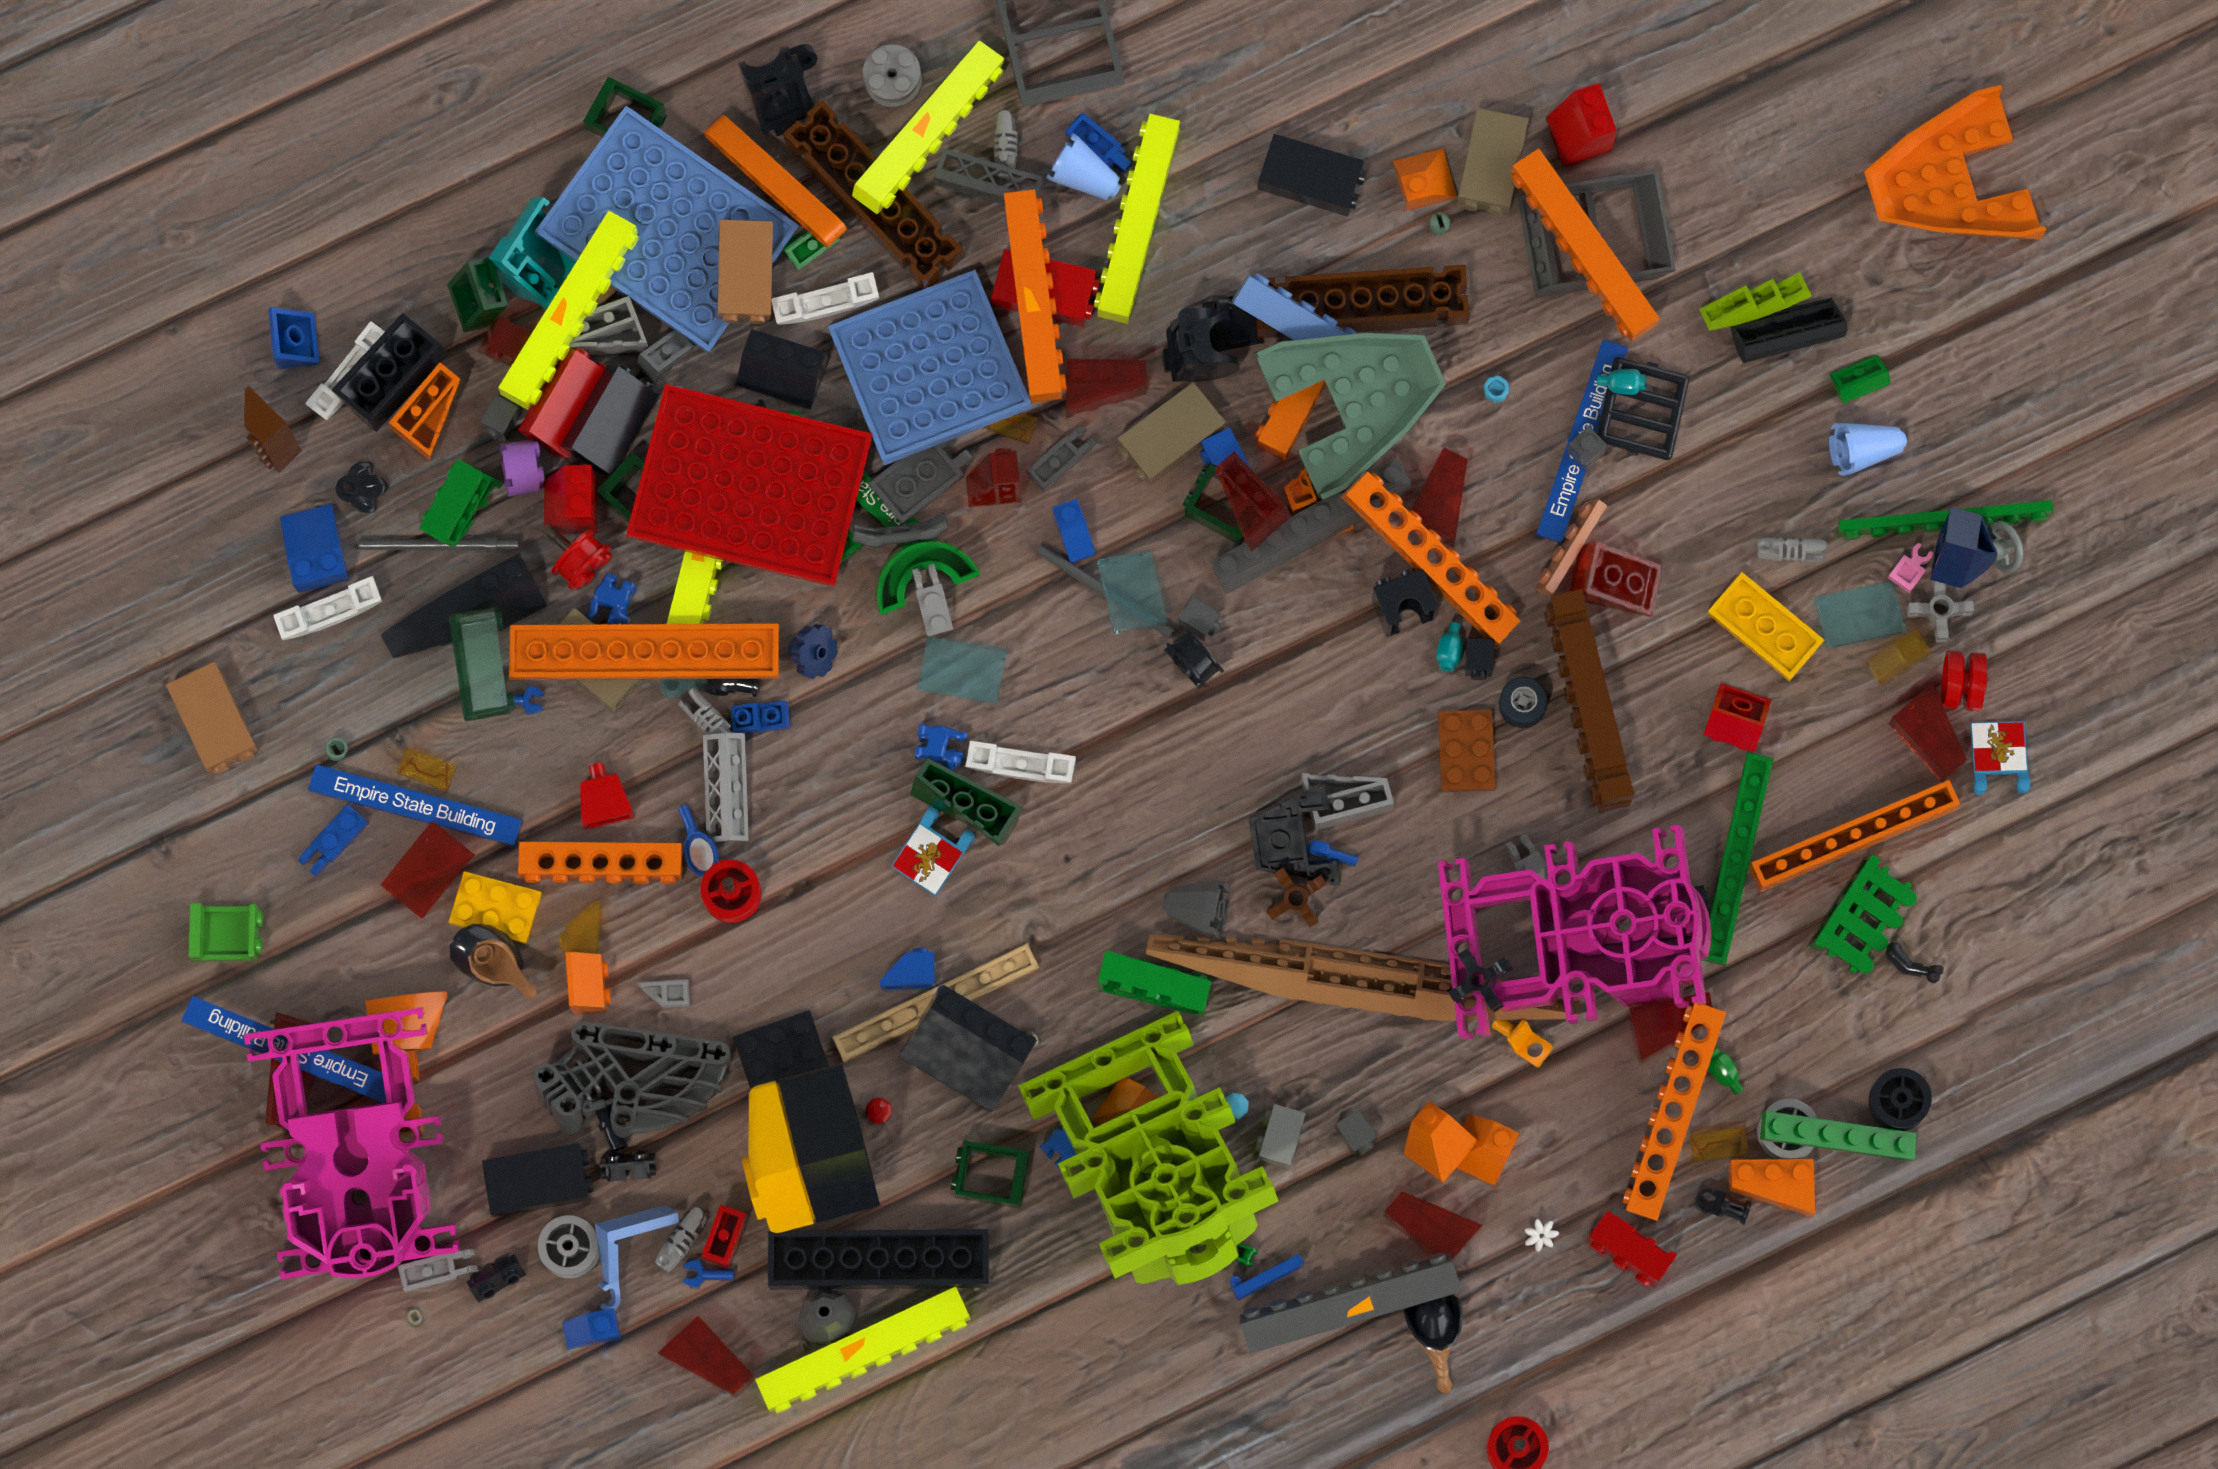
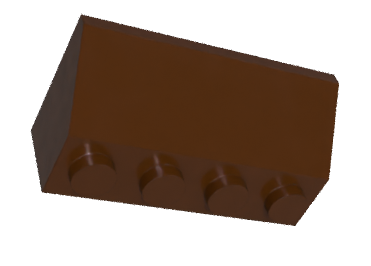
M248 386L245 389L244 427L249 434L246 438L254 448V452L259 456V460L269 470L274 467L280 473L302 450L287 423Z

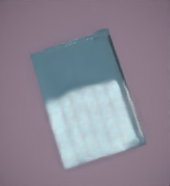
M1152 552L1108 557L1097 561L1114 633L1156 626L1157 624L1168 622Z
M1892 581L1814 598L1827 649L1906 633Z
M927 637L918 690L997 704L1007 650Z

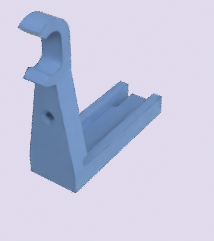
M667 1205L595 1224L604 1281L600 1282L597 1286L605 1291L610 1289L611 1300L608 1303H602L600 1308L603 1310L617 1309L621 1302L618 1244L615 1241L679 1223L678 1212Z

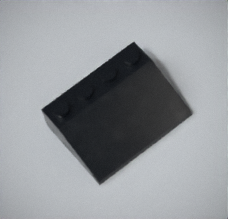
M942 985L938 987L898 1057L992 1112L1019 1072L1037 1040L949 987Z

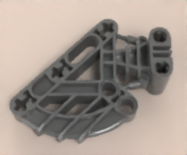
M581 1021L576 1023L571 1030L573 1048L569 1053H565L559 1062L553 1065L548 1063L539 1065L534 1071V1083L538 1100L545 1109L548 1108L549 1115H553V1120L564 1133L574 1134L581 1129L583 1125L582 1114L590 1116L593 1111L613 1104L611 1110L612 1130L618 1137L626 1138L633 1133H647L669 1128L676 1124H689V1117L696 1112L706 1111V1103L713 1094L721 1093L722 1087L719 1085L731 1064L730 1049L728 1045L721 1041ZM583 1034L588 1035L585 1037V1040H580V1038L583 1037ZM608 1038L642 1042L645 1045L642 1048L634 1049L608 1045L604 1041ZM650 1044L654 1045L652 1046V1051H650ZM664 1046L668 1047L666 1052H661ZM575 1052L583 1053L589 1062L582 1064L579 1059L575 1060L576 1067L570 1069L568 1065L573 1060L572 1056ZM717 1054L722 1055L719 1060H714ZM615 1058L651 1063V1065L632 1078H629ZM689 1069L698 1070L693 1079L679 1077ZM604 1083L614 1095V1098L600 1099L593 1102L591 1098L594 1094L598 1098L602 1096L600 1087ZM663 1087L682 1090L673 1097L654 1094ZM626 1092H631L635 1095L631 1100L621 1098ZM620 1118H628L630 1120L625 1126L616 1123Z

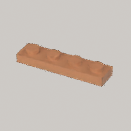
M1591 500L1585 502L1580 507L1578 519L1565 532L1564 537L1566 539L1552 553V562L1549 567L1540 573L1537 579L1539 583L1535 588L1536 591L1542 595H1552L1555 593L1607 507L1605 503L1600 500Z

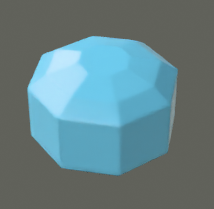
M1500 376L1489 377L1483 385L1485 399L1493 404L1503 402L1509 394L1508 382Z
M1231 1093L1225 1098L1231 1107L1235 1120H1241L1247 1115L1249 1102L1243 1094Z

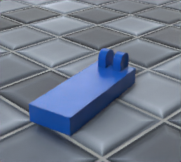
M1298 1254L1242 1283L1238 1276H1233L1230 1279V1286L1239 1301L1303 1268L1304 1262Z

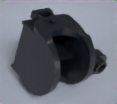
M801 44L790 49L788 45L780 47L778 56L771 63L760 67L749 66L745 61L738 63L747 94L763 133L774 129L776 136L783 135L796 121L807 118V112L814 107L803 79L804 71L814 67L818 59L811 45Z
M1215 295L1212 301V308L1182 309L1176 322L1166 329L1168 349H1163L1162 359L1164 372H1171L1172 382L1216 380L1230 376L1240 369L1238 358L1218 353L1213 349L1210 342V337L1226 332L1234 326V317L1232 315L1233 303L1226 295Z

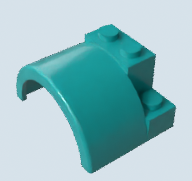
M536 196L529 200L506 237L501 238L489 259L495 265L499 280L519 298L537 302L547 310L576 262L535 234V230L546 217L541 208L543 205L548 206L550 203L546 198Z

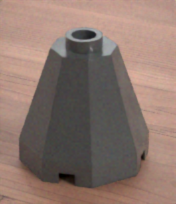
M1218 880L1172 887L1169 893H1165L1162 907L1166 909V914L1169 917L1206 937L1219 939L1220 934L1217 931L1223 932L1229 912L1230 900L1225 899V893L1230 894V887L1226 882Z
M820 1289L803 1299L798 1323L809 1342L828 1346L852 1335L857 1313L845 1293L830 1289ZM826 1310L830 1311L828 1316H820V1314L825 1313Z

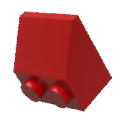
M1720 682L1703 735L1717 742L1734 745L1741 750L1755 752L1772 699Z

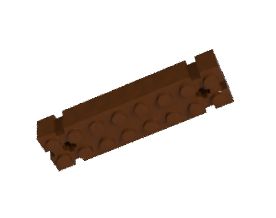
M823 100L807 112V122L802 124L798 120L783 133L785 144L798 158L804 154L805 164L810 171L903 270L908 265L910 266V276L922 290L931 287L940 279L939 271L943 267L950 271L964 258L963 248L950 234L943 238L942 226L906 188L903 191L899 189L894 194L896 197L889 208L883 207L878 214L852 196L855 183L874 163L877 157L844 122L838 126L836 113ZM817 139H820V140H822V141L826 139V141H824V142H821V141L817 142ZM922 250H925L926 252H928V251L931 250V253H929V254H926V253L922 254L921 251H922Z
M1465 265L1444 266L1443 272L1434 273V267L1287 276L1285 277V283L1275 284V277L1267 278L1270 280L1269 286L1276 290L1279 286L1293 294L1291 299L1299 304L1301 300L1315 307L1313 312L1321 317L1327 314L1338 321L1336 326L1344 331L1347 327L1355 332L1436 327L1437 320H1446L1447 326L1467 325L1469 321L1468 295H1461L1466 294L1467 288ZM1437 294H1443L1442 298L1444 299H1438V297H1436ZM1255 318L1257 339L1278 337V330Z
M1580 589L1550 596V604L1546 605V612H1544L1547 627H1552L1553 637H1550L1553 652H1558L1559 662L1557 663L1560 678H1565L1566 688H1563L1566 703H1571L1572 713L1570 714L1573 729H1578L1579 739H1576L1579 754H1584L1585 765H1583L1586 780H1591L1593 784L1591 785L1592 790L1589 791L1592 805L1598 807L1599 813L1630 806L1635 794L1630 774H1628L1627 763L1591 622L1588 618L1583 591Z

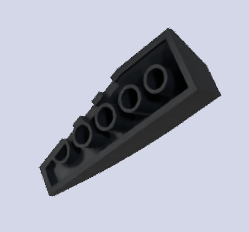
M520 553L436 598L382 633L381 637L392 658L395 659L426 651L428 648L439 645L445 646L452 644L451 642L463 639L468 640L476 638L478 635L502 631L510 625L547 607V604Z

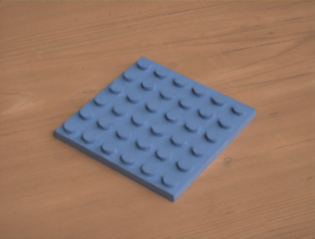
M976 270L828 326L869 431L873 434L872 438L883 465L1032 409L1029 396Z

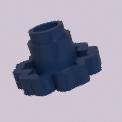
M814 624L813 627L805 626L797 634V637L792 638L789 642L788 653L792 657V662L797 664V673L802 674L803 677L811 679L816 678V676L824 677L832 669L831 660L837 656V641L832 639L833 632L825 625Z

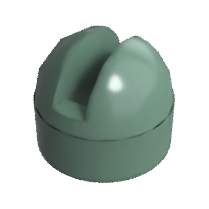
M1443 212L1433 214L1429 221L1430 230L1437 235L1445 234L1450 228V218ZM1437 217H1441L1444 227H1439Z
M332 738L326 744V755L334 761L342 760L347 754L348 747L343 739ZM333 745L335 746V748H336L337 752L339 753V755H336V754L334 753V751H333V749L331 748V746H333Z

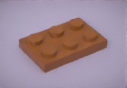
M1492 710L1438 711L1441 792L1495 791Z

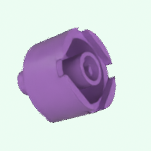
M529 439L499 444V451L503 456L501 467L507 496L540 492V489H544L542 466L537 467L540 457L538 441L532 442Z

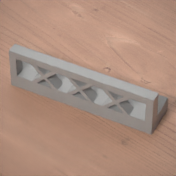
M745 733L703 735L706 834L714 842L749 841ZM713 740H718L719 750L716 755L713 752ZM716 767L719 769L720 777L717 780V782L714 779V771ZM717 794L720 796L721 802L718 809L715 806V797L717 796ZM718 821L721 823L722 836H716V824Z

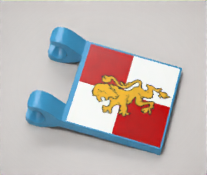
M2024 721L1970 723L1974 793L1977 795L1985 793L1987 789L1985 775L2017 774V792L2020 794L2027 793L2030 788Z
M929 807L891 867L936 896L966 850L975 840V835L971 831L965 830L957 845L930 828L940 813L936 808Z

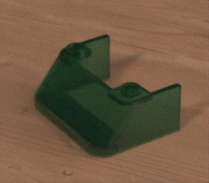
M498 605L459 610L449 615L465 722L511 714L513 708H515L513 692H508L505 685L498 637L499 628H503L502 613L497 612L499 611Z

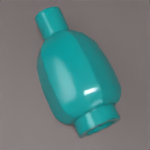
M1616 369L1609 375H1598L1597 386H1608L1612 392L1617 394L1634 395L1640 390L1646 389V374H1641L1636 369Z
M1451 622L1449 632L1443 634L1439 641L1436 659L1440 670L1453 672L1455 667L1461 663L1463 639L1459 635L1461 627L1459 623Z

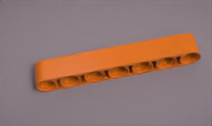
M721 114L703 132L712 145L825 247L829 248L847 230L844 223L728 117Z

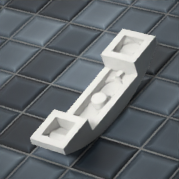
M871 272L848 278L846 283L800 295L795 292L772 298L771 301L777 325L815 320L846 312L879 299L874 273Z
M370 321L355 340L356 345L327 382L324 385L321 383L305 404L325 420H328L344 404L331 391L332 388L385 331Z
M371 576L348 585L349 589L301 608L295 606L273 615L281 639L288 640L325 629L357 616L381 603L382 599L374 577Z
M970 741L965 767L984 773L1022 780L1072 783L1076 756L1050 752L1048 755L997 747L996 744Z

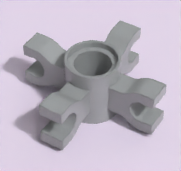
M1932 580L1933 598L1931 602L1908 603L1906 607L1907 618L1927 616L1935 624V643H1946V639L1949 638L1947 626L1949 617L1971 616L1974 612L1973 601L1953 602L1950 597L1945 595V584ZM1941 604L1946 608L1947 613L1943 615L1937 614L1933 606Z

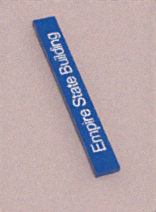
M1602 340L1536 536L1562 544L1586 473L1567 452L1569 443L1588 426L1597 434L1607 386H1597V376L1609 375L1613 360L1616 357L1624 359L1628 347Z
M317 764L308 788L309 792L514 847L523 822L522 819Z
M191 997L181 1020L183 1023L249 1050H254L259 1054L269 1052L267 1038H256L250 1041L251 1044L245 1045L244 1034L273 1030V1028L197 997ZM278 1035L275 1038V1046L278 1049L285 1050L288 1047L289 1042L285 1036ZM327 1050L299 1054L301 1071L380 1103L386 1102L382 1072ZM282 1057L272 1058L279 1062L283 1061Z

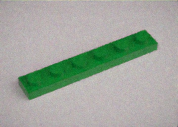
M1765 1111L1762 1112L1760 1140L1913 1161L1915 1160L1917 1133Z

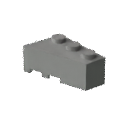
M629 296L595 309L591 316L587 315L582 323L584 327L578 338L573 337L568 345L572 350L580 348L589 355L642 353L649 348Z
M1301 773V783L1304 791L1322 783L1327 785L1329 809L1310 811L1315 831L1393 811L1394 801L1387 778L1339 777L1336 775L1322 776Z

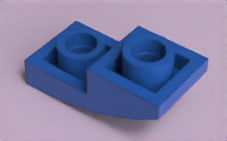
M788 702L749 703L731 706L732 733H756L790 729Z

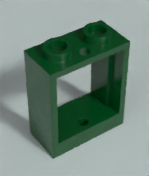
M607 77L583 120L586 130L603 138L609 129L600 124L616 95L652 112L653 115L649 122L658 128L663 126L667 114H665L666 111L663 103Z
M489 257L467 261L447 284L464 333L488 328L508 306L495 265Z
M633 452L597 490L598 497L628 524L631 512L617 501L614 496L639 470L643 471L644 462Z
M1210 464L1207 470L1202 469L1195 482L1198 484L1195 492H1189L1183 502L1185 516L1241 545L1266 502V493ZM1212 477L1252 497L1235 528L1196 508Z
M964 1141L963 1148L958 1147L955 1163L960 1164L959 1173L953 1174L951 1190L955 1191V1197L959 1199L1020 1209L1029 1161V1151ZM970 1153L1016 1160L1010 1198L964 1190Z

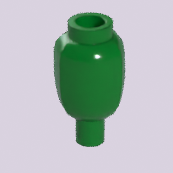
M1718 1047L1715 1048L1708 1071L1720 1085L1729 1086L1733 1094L1737 1095L1743 1090V1087L1738 1082V1069L1726 1052H1720Z

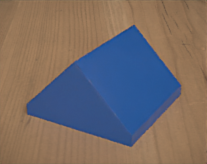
M274 307L268 308L273 359L279 370L319 364L314 313Z

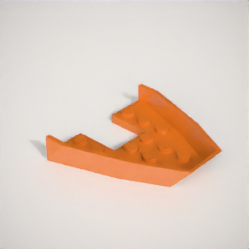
M2002 85L1973 92L1907 134L1864 171L1880 221L1954 235L2029 240L2043 239L2046 228L2039 225L2029 189L1977 201L1964 159V155L2012 143V134L2000 99V94L2003 90Z

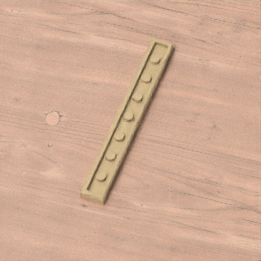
M1027 943L939 986L945 985L970 1001H974L1038 970L1039 966ZM939 986L833 1036L832 1039L843 1062L845 1063L915 1029Z

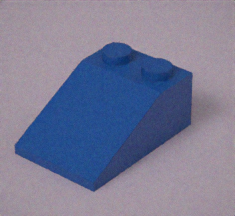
M332 504L280 517L293 586L298 593L350 580Z

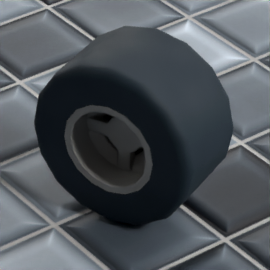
M1517 677L1509 681L1502 689L1499 699V711L1503 719L1511 726L1530 728L1539 723L1545 715L1548 704L1547 692L1537 680L1529 677Z

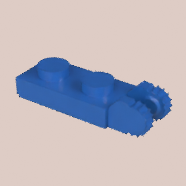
M347 804L311 843L312 845L302 853L298 862L302 865L308 863L319 851L324 856L311 869V873L314 876L318 875L330 862H334L369 823Z

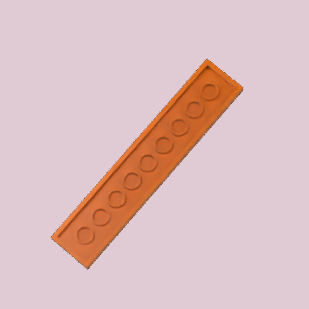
M779 624L510 625V680L779 678Z

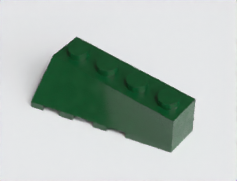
M929 758L926 759L916 774L910 795L979 830L997 846L1006 843L1017 826L1022 806Z

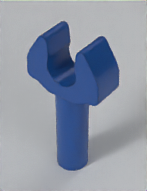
M528 686L526 692L522 695L494 693L493 703L521 705L527 715H534L543 711L541 705H532L529 701L532 697H544V694L538 688Z
M1313 840V842L1309 843L1308 853L1313 856L1337 859L1339 862L1354 867L1357 864L1358 856L1331 848L1330 844Z
M692 1260L683 1265L684 1269H694L698 1272L697 1277L694 1279H683V1282L691 1288L699 1289L701 1283L705 1280L734 1281V1270L705 1269L701 1265L700 1260Z

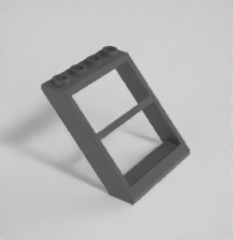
M996 0L1019 98L1023 107L1125 84L1105 0H1097L1101 13L1100 17L1012 36L1004 0ZM1104 25L1114 66L1024 86L1014 44Z
M1652 170L1565 184L1573 196L1585 195L1588 217L1598 232L1592 193L1633 187L1648 270L1628 273L1634 282L1658 279L1676 271L1657 171ZM1523 194L1517 197L1535 297L1589 290L1586 286V279L1560 283L1551 231H1547L1540 220L1542 216L1537 209L1532 210L1525 199L1527 195Z

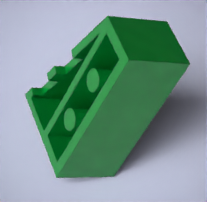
M457 459L456 463L449 468L446 481L437 490L434 497L435 500L430 509L424 513L419 527L420 530L454 548L474 523V520L471 518L480 506L485 509L488 505L489 500L486 499L495 487L500 489L504 482L482 469L460 459Z

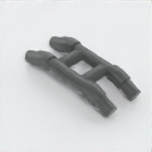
M943 512L934 518L915 524L883 528L855 524L852 532L854 534L852 541L873 548L913 541H930L937 537L938 534L949 529L946 524L948 519Z

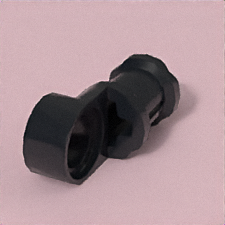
M707 679L705 691L717 696H727L729 693L743 692L750 693L753 697H758L761 679Z
M1704 1188L1695 1197V1205L1700 1212L1711 1213L1719 1217L1725 1215L1739 1220L1740 1224L1743 1225L1747 1220L1752 1203L1748 1200L1743 1202L1731 1198L1730 1194L1713 1188ZM1704 1193H1710L1714 1196L1715 1205L1712 1208H1705L1701 1205L1700 1197Z

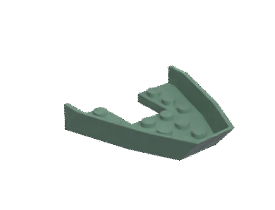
M1349 334L1283 341L1253 353L1275 402L1324 380L1345 428L1297 450L1317 497L1322 500L1347 489L1411 429L1446 385L1425 335Z

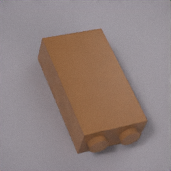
M720 220L717 319H723L725 323H737L738 319L749 320V323L764 324L765 320H770L773 221Z
M215 661L166 684L201 761L210 775L213 773L215 775L224 773L230 768V765L238 761L239 763L249 761L254 757V753L259 752Z

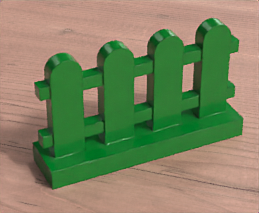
M1873 854L1863 859L1808 944L1815 951L1827 949L1828 951L1825 955L1829 958H1833L1835 955L1850 965L1848 971L1852 974H1855L1857 971L1866 974L1873 970L1874 963L1867 956L1871 949L1883 951L1887 948L1888 940L1881 933L1885 927L1896 929L1902 925V917L1896 912L1900 904L1904 907H1910L1917 901L1916 894L1910 890L1912 884L1906 881L1903 885L1887 874L1890 869L1885 865L1881 869L1877 867L1881 860ZM1868 881L1869 883H1871V885L1869 886L1868 890L1865 891L1863 887ZM1877 889L1894 899L1889 907L1873 896ZM1852 904H1855L1856 908L1853 913L1849 912L1848 910ZM1863 911L1879 921L1875 929L1859 919ZM1840 926L1842 930L1837 936L1834 932ZM1848 933L1865 944L1861 951L1844 940Z

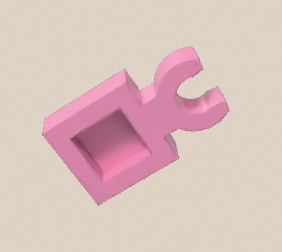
M1920 543L1914 546L1911 552L1912 558L1910 559L1904 555L1888 576V579L1909 594L1926 572L1921 565L1927 564L1933 555V552L1930 551L1926 557L1919 556Z

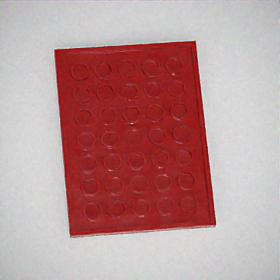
M665 384L626 537L835 587L873 434Z

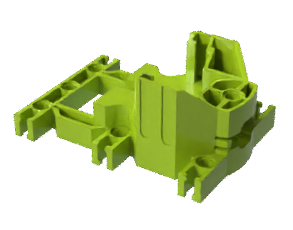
M1179 1011L1173 1012L1018 1085L1033 1120L1053 1111L1056 1112L1058 1120L1076 1154L1058 1163L1073 1198L1075 1199L1094 1189L1097 1192L1113 1233V1237L1098 1244L1114 1278L1116 1279L1132 1272L1136 1283L1140 1284L1171 1277L1175 1283L1182 1285L1202 1280L1221 1271L1238 1257L1236 1246L1255 1232L1258 1224L1254 1213L1278 1202L1274 1186L1270 1179L1268 1180L1263 1166L1240 1176L1237 1165L1218 1131L1236 1122L1221 1088L1219 1087L1200 1097L1197 1096L1195 1087L1177 1055L1178 1052L1194 1045L1186 1024L1183 1023ZM1152 1066L1166 1094L1093 1128L1079 1099Z

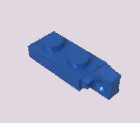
M1081 113L1065 131V135L1070 139L1073 133L1077 135L1110 169L1114 166L1123 174H1126L1132 168L1131 161L1123 156L1126 151L1122 148V144L1084 113Z

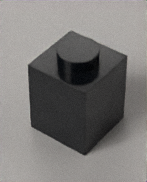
M1467 638L1465 644V676H1471L1472 680H1486L1487 677H1492L1493 639Z

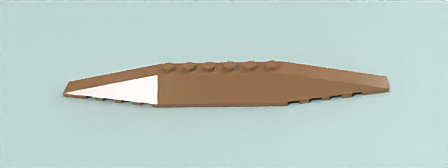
M1149 935L1146 949L1147 955L1277 997H1284L1289 1000L1310 1001L1316 1004L1337 1005L1342 1008L1364 1009L1369 1012H1384L1396 1016L1417 1017L1423 1020L1457 1021L1455 1003L1448 993L1453 989L1450 964L1279 939V944L1265 943L1264 939L1252 938L1251 943L1236 942V938L1226 937L1225 942L1210 941V937L1197 936V941L1184 940V936ZM1497 978L1495 981L1496 983L1503 982L1505 979ZM1470 996L1466 999V1009H1471L1475 1006V996ZM1563 996L1558 997L1553 1005L1503 1012L1500 1009L1494 1013L1487 1005L1489 1020L1566 1019ZM1580 1000L1575 1001V1014L1577 1018L1579 1017ZM1469 1016L1468 1020H1478V1017Z

